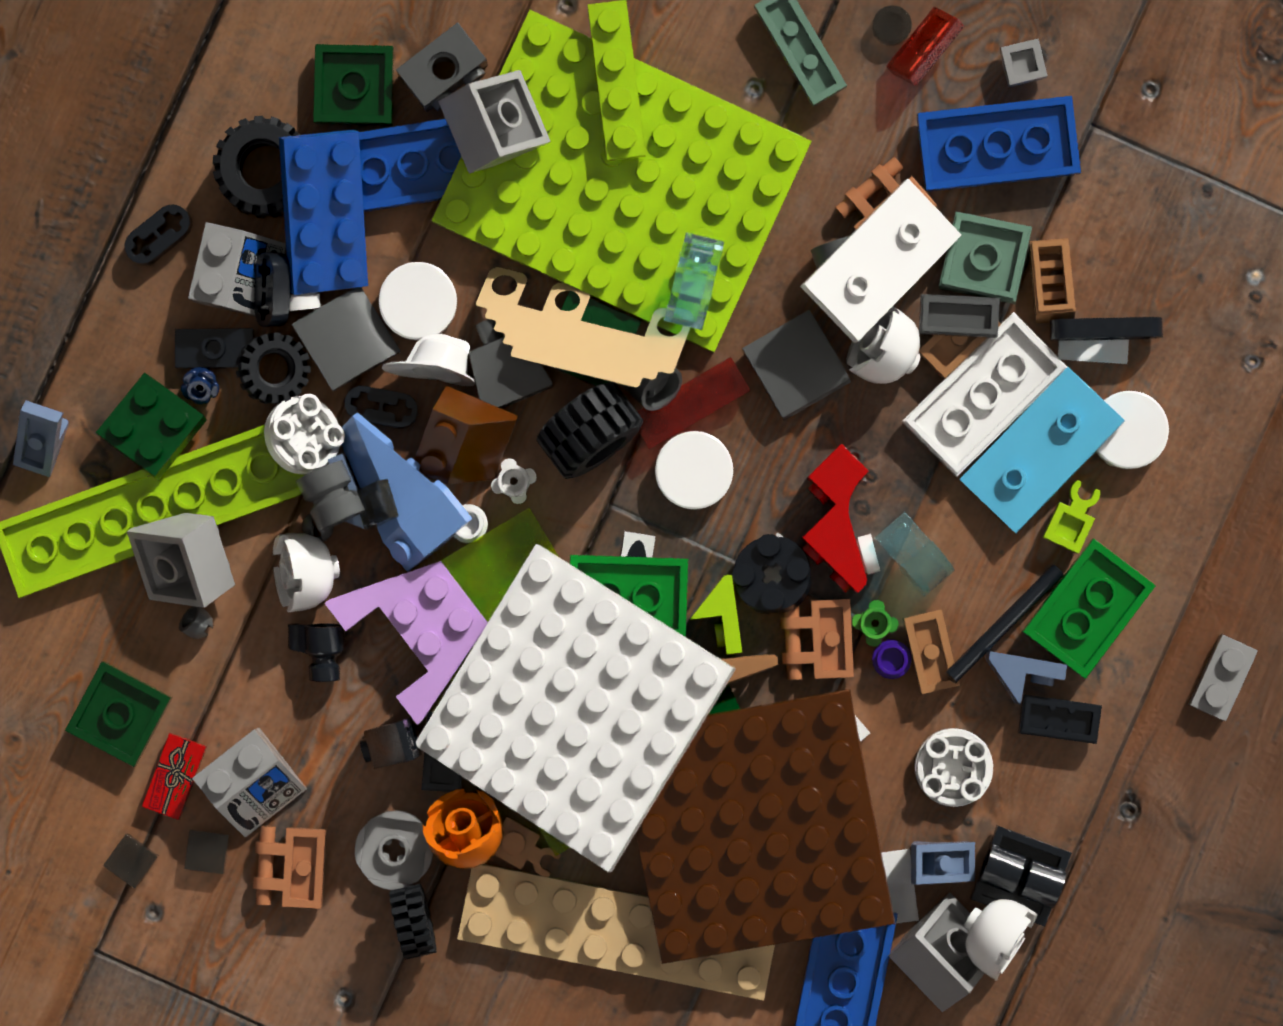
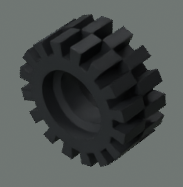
M280 333L264 334L250 340V343L242 348V354L237 358L236 362L239 365L236 375L237 378L240 377L241 384L239 385L242 390H246L249 393L248 396L252 399H257L260 403L277 404L284 400L286 402L291 400V397L298 396L302 392V387L306 386L309 379H306L307 374L311 373V366L307 365L308 353L303 352L301 349L303 346L300 342H295L292 340L293 337L281 335ZM269 353L280 355L287 363V375L277 384L266 382L259 373V363Z
M416 884L391 890L389 892L391 911L404 959L407 960L436 953L437 948L433 924L422 885Z

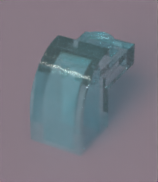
M686 232L672 282L664 321L700 330L703 329L724 241Z
M906 512L899 515L875 537L878 543L899 565L900 571L923 597H926L955 571L946 556L933 541H930Z

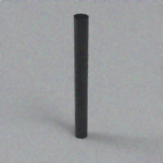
M1052 565L945 672L946 676L956 684L1064 576L1062 571L1057 566Z

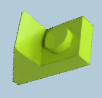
M725 575L691 616L690 620L721 616L722 623L714 624L717 648L725 647L726 654L742 653L732 575Z

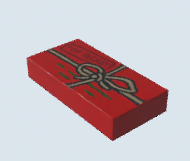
M169 733L142 807L180 820L194 784L192 778L198 773L207 746Z

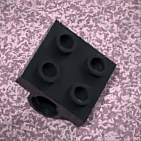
M996 825L970 899L985 905L1000 899L1013 900L1037 913L1035 923L1045 927L1051 909L1055 907L1066 878L1065 870L1072 853Z

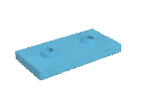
M1067 367L959 480L1017 534L1125 420L1076 373Z

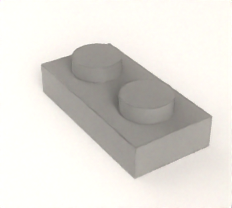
M1220 634L1188 705L1222 721H1226L1258 650Z

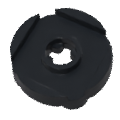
M773 534L763 535L749 543L740 552L732 571V578L741 599L751 609L762 614L778 613L781 611L785 613L795 609L807 597L812 581L810 562L802 548L788 538L777 537ZM776 566L781 567L779 570V575L782 577L781 581L776 583L772 580L768 584L763 582L766 577L764 571L768 567L772 569Z

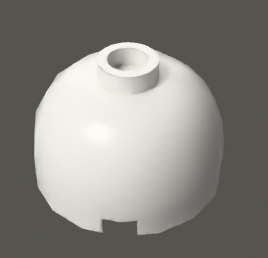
M892 306L858 342L854 343L852 341L846 359L847 364L853 367L849 370L860 378L876 384L891 383L900 379L905 374L912 373L920 361V354L918 353L920 348L919 330L908 316Z
M306 533L280 534L275 538L273 555H280L279 567H273L276 589L282 606H288L287 612L303 611L318 606L325 601L332 591L333 579L339 578L340 568L337 556H330L327 546L319 538Z
M1005 899L989 903L982 911L975 908L963 926L969 931L965 945L967 955L972 963L996 981L999 973L1002 974L1023 944L1026 939L1023 932L1027 926L1032 928L1037 918V913L1018 902Z

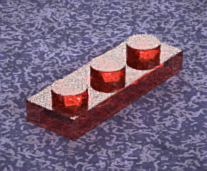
M730 357L681 385L676 397L663 408L651 411L643 407L638 410V414L643 419L639 433L650 450L751 390Z

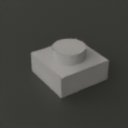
M1039 38L999 49L1008 87L1047 78L1048 75Z

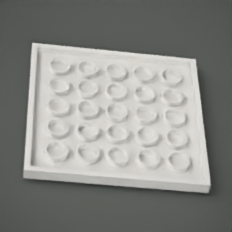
M535 544L416 740V745L428 755L607 872H612L736 669L541 545Z

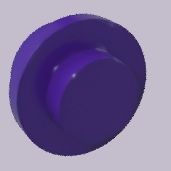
M887 640L875 648L872 655V664L876 672L882 677L896 679L903 676L909 670L911 654L903 643L896 640Z

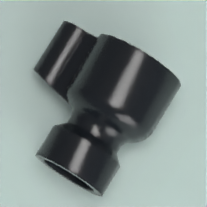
M334 623L288 624V648L312 657L313 662L309 665V681L331 682L340 680V666L336 663V658L344 649V628L340 624Z

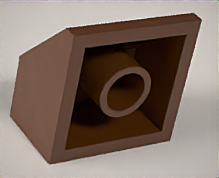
M446 385L431 412L414 459L421 465L419 472L447 485L493 480L497 474L518 416Z

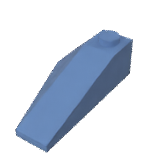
M359 413L353 415L342 426L345 433L342 447L382 541L390 550L392 557L407 572L438 551L473 519L448 487L439 480H436L434 483L428 480L419 472L421 465L412 457L408 460L403 459L394 451L392 441Z

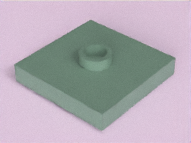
M955 212L953 226L961 236L946 252L939 289L977 297L1000 298L1002 302L1016 304L1032 227Z

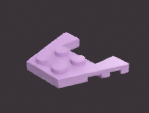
M441 561L329 599L324 603L345 631H348L379 607L422 662L428 672L396 696L417 725L424 720L488 623Z

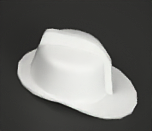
M432 334L416 342L406 362H389L382 366L385 372L403 377L440 380L461 386H474L476 383L473 378L467 375L469 343L444 334Z

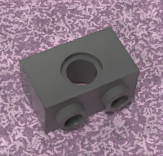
M457 22L397 68L396 71L425 111L428 112L433 107L436 111L441 110L438 101L452 94L463 84L467 85L479 81L486 74L483 69L488 66L484 55ZM445 61L452 63L455 66V73L451 78L441 80L434 75V69L439 63Z

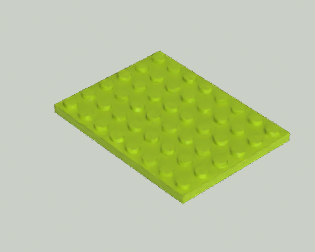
M529 10L499 75L518 70L521 71L551 142L494 167L470 174L461 157L432 218V223L561 283L586 292L591 297L647 323H650L654 311L659 308L687 313L692 317L693 322L686 341L714 353L812 141L634 58L646 157L607 162L591 38ZM665 316L658 321L657 327L677 335L682 330V322L675 316Z

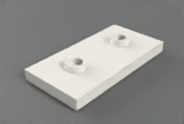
M906 179L800 287L856 343L953 245L961 234L909 179Z
M1013 312L998 327L997 338H987L902 422L957 477L1052 384L1067 366Z

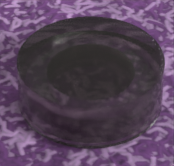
M894 5L880 9L872 23V31L875 38L886 46H897L903 43L908 38L912 28L911 18L907 11Z

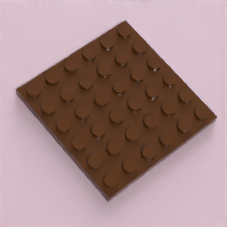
M850 689L708 715L636 832L662 964L894 924L895 918Z

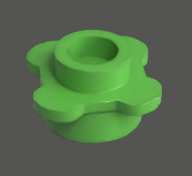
M880 600L871 601L866 611L862 614H856L852 618V626L865 635L866 643L872 647L881 644L882 638L888 633L896 632L899 626L898 620L895 617H890L884 610V603ZM875 619L879 622L877 627H873L871 624Z

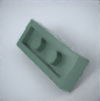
M762 0L754 5L755 11L812 107L847 87L846 82L797 0Z

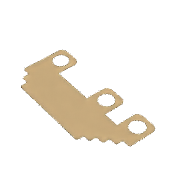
M499 267L489 271L476 301V306L486 308L485 318L494 320L496 322L494 330L505 334L503 343L513 347L511 357L635 388L639 387L643 378L654 380L659 372L667 374L674 372L693 322L689 314L667 308H659L654 311L645 336H640L581 321L590 299V294L565 283H557L551 288L542 311L518 306L517 304L527 283V277L523 273ZM503 275L513 277L517 283L516 290L505 296L496 294L492 289L493 281ZM563 291H572L579 296L580 303L574 310L563 311L555 305L556 296ZM665 316H675L681 320L682 330L675 336H664L657 329L658 321Z

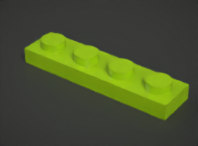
M627 0L588 4L587 9L607 162L646 157Z

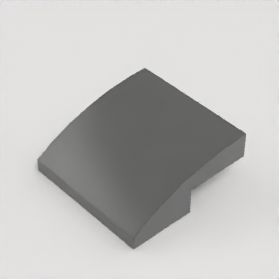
M361 287L348 291L292 324L332 391H336L366 371L370 372L401 352Z
M810 310L742 348L783 420L790 418L851 383L846 370Z

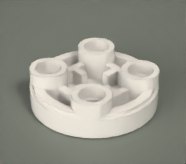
M412 262L396 268L387 276L379 293V309L385 323L393 332L403 338L419 341L428 335L441 334L448 328L457 310V294L450 278L441 269L424 262Z
M1136 391L1118 392L1107 397L1104 401L1125 422L1096 451L1098 456L1108 465L1121 469H1136L1153 462L1164 450L1169 435L1168 420L1162 407L1150 396Z
M312 394L291 397V400L286 402L284 400L276 405L269 413L264 428L265 443L272 458L285 470L301 475L309 474L329 465L327 459L337 455L340 445H342L345 439L344 430L339 426L332 411Z
M690 431L673 437L662 447L656 460L655 476L659 489L670 502L685 509H703L718 502L729 489L733 477V463L727 448L717 438L704 432Z
M949 728L935 732L921 744L915 757L914 770L918 785L930 799L941 805L958 807L970 804L983 796L993 776V760L986 743L978 736L963 729Z

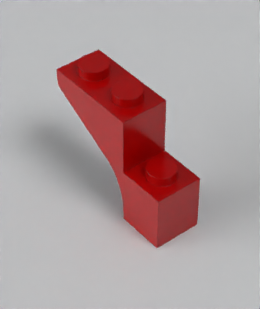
M841 443L807 477L812 483L807 488L811 494L823 505L829 500L834 506L801 538L806 543L802 550L817 565L824 561L834 571L829 577L842 591L846 593L851 588L855 593H859L865 587L867 577L849 517V502L856 485L869 470Z

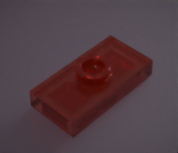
M934 6L886 67L892 74L917 86L965 26L958 18Z

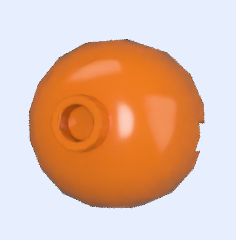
M457 789L441 796L428 809L427 815L429 818L426 826L423 825V834L433 854L444 864L460 869L475 868L486 863L496 854L503 839V821L494 800L485 792L476 790L478 794L466 793L464 789Z

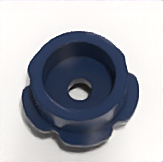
M196 367L183 376L182 380L184 383L181 385V392L186 399H192L195 404H207L211 398H215L218 395L219 384L211 370L204 367ZM202 385L203 389L199 390L196 386Z

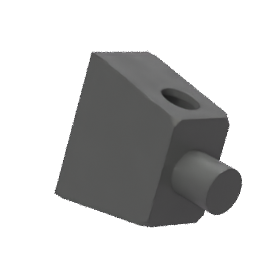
M487 319L475 325L483 346L470 351L469 355L480 400L503 409L553 388V384L541 364L511 357L513 347L503 343L504 333L494 330L496 324L494 320Z

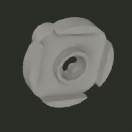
M387 811L371 818L360 830L355 843V859L362 873L374 885L388 890L408 887L418 882L428 871L433 860V852L423 834V825H426L414 815L403 811ZM392 839L400 840V846L405 848V855H399L397 861H391L389 853L383 852L384 845H390Z

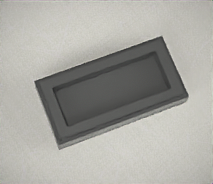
M921 294L919 334L997 338L1000 298Z

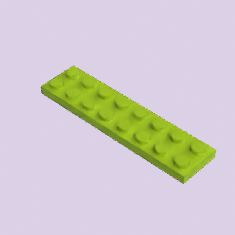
M265 425L178 456L159 481L142 469L0 522V548L18 598H23L135 557L127 531L133 527L183 513L214 516L215 523L219 526L301 496L302 493L296 481L305 475L285 470L272 458L265 443Z

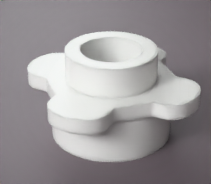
M505 459L501 463L502 470L498 478L491 482V488L494 493H503L511 497L513 503L521 504L527 499L526 491L530 484L535 483L537 479L536 473L531 468L524 469L518 466L514 459ZM511 478H517L518 482L516 485L510 483Z

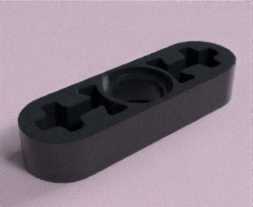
M1162 317L1050 320L1051 341L1163 338Z

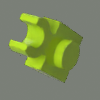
M1076 480L1070 486L1069 498L1071 502L1069 506L1061 502L1057 503L1042 538L1076 554L1080 553L1095 520L1094 517L1085 514L1088 507L1095 505L1100 498V490L1094 489L1088 500L1081 499L1078 495V490L1082 482Z

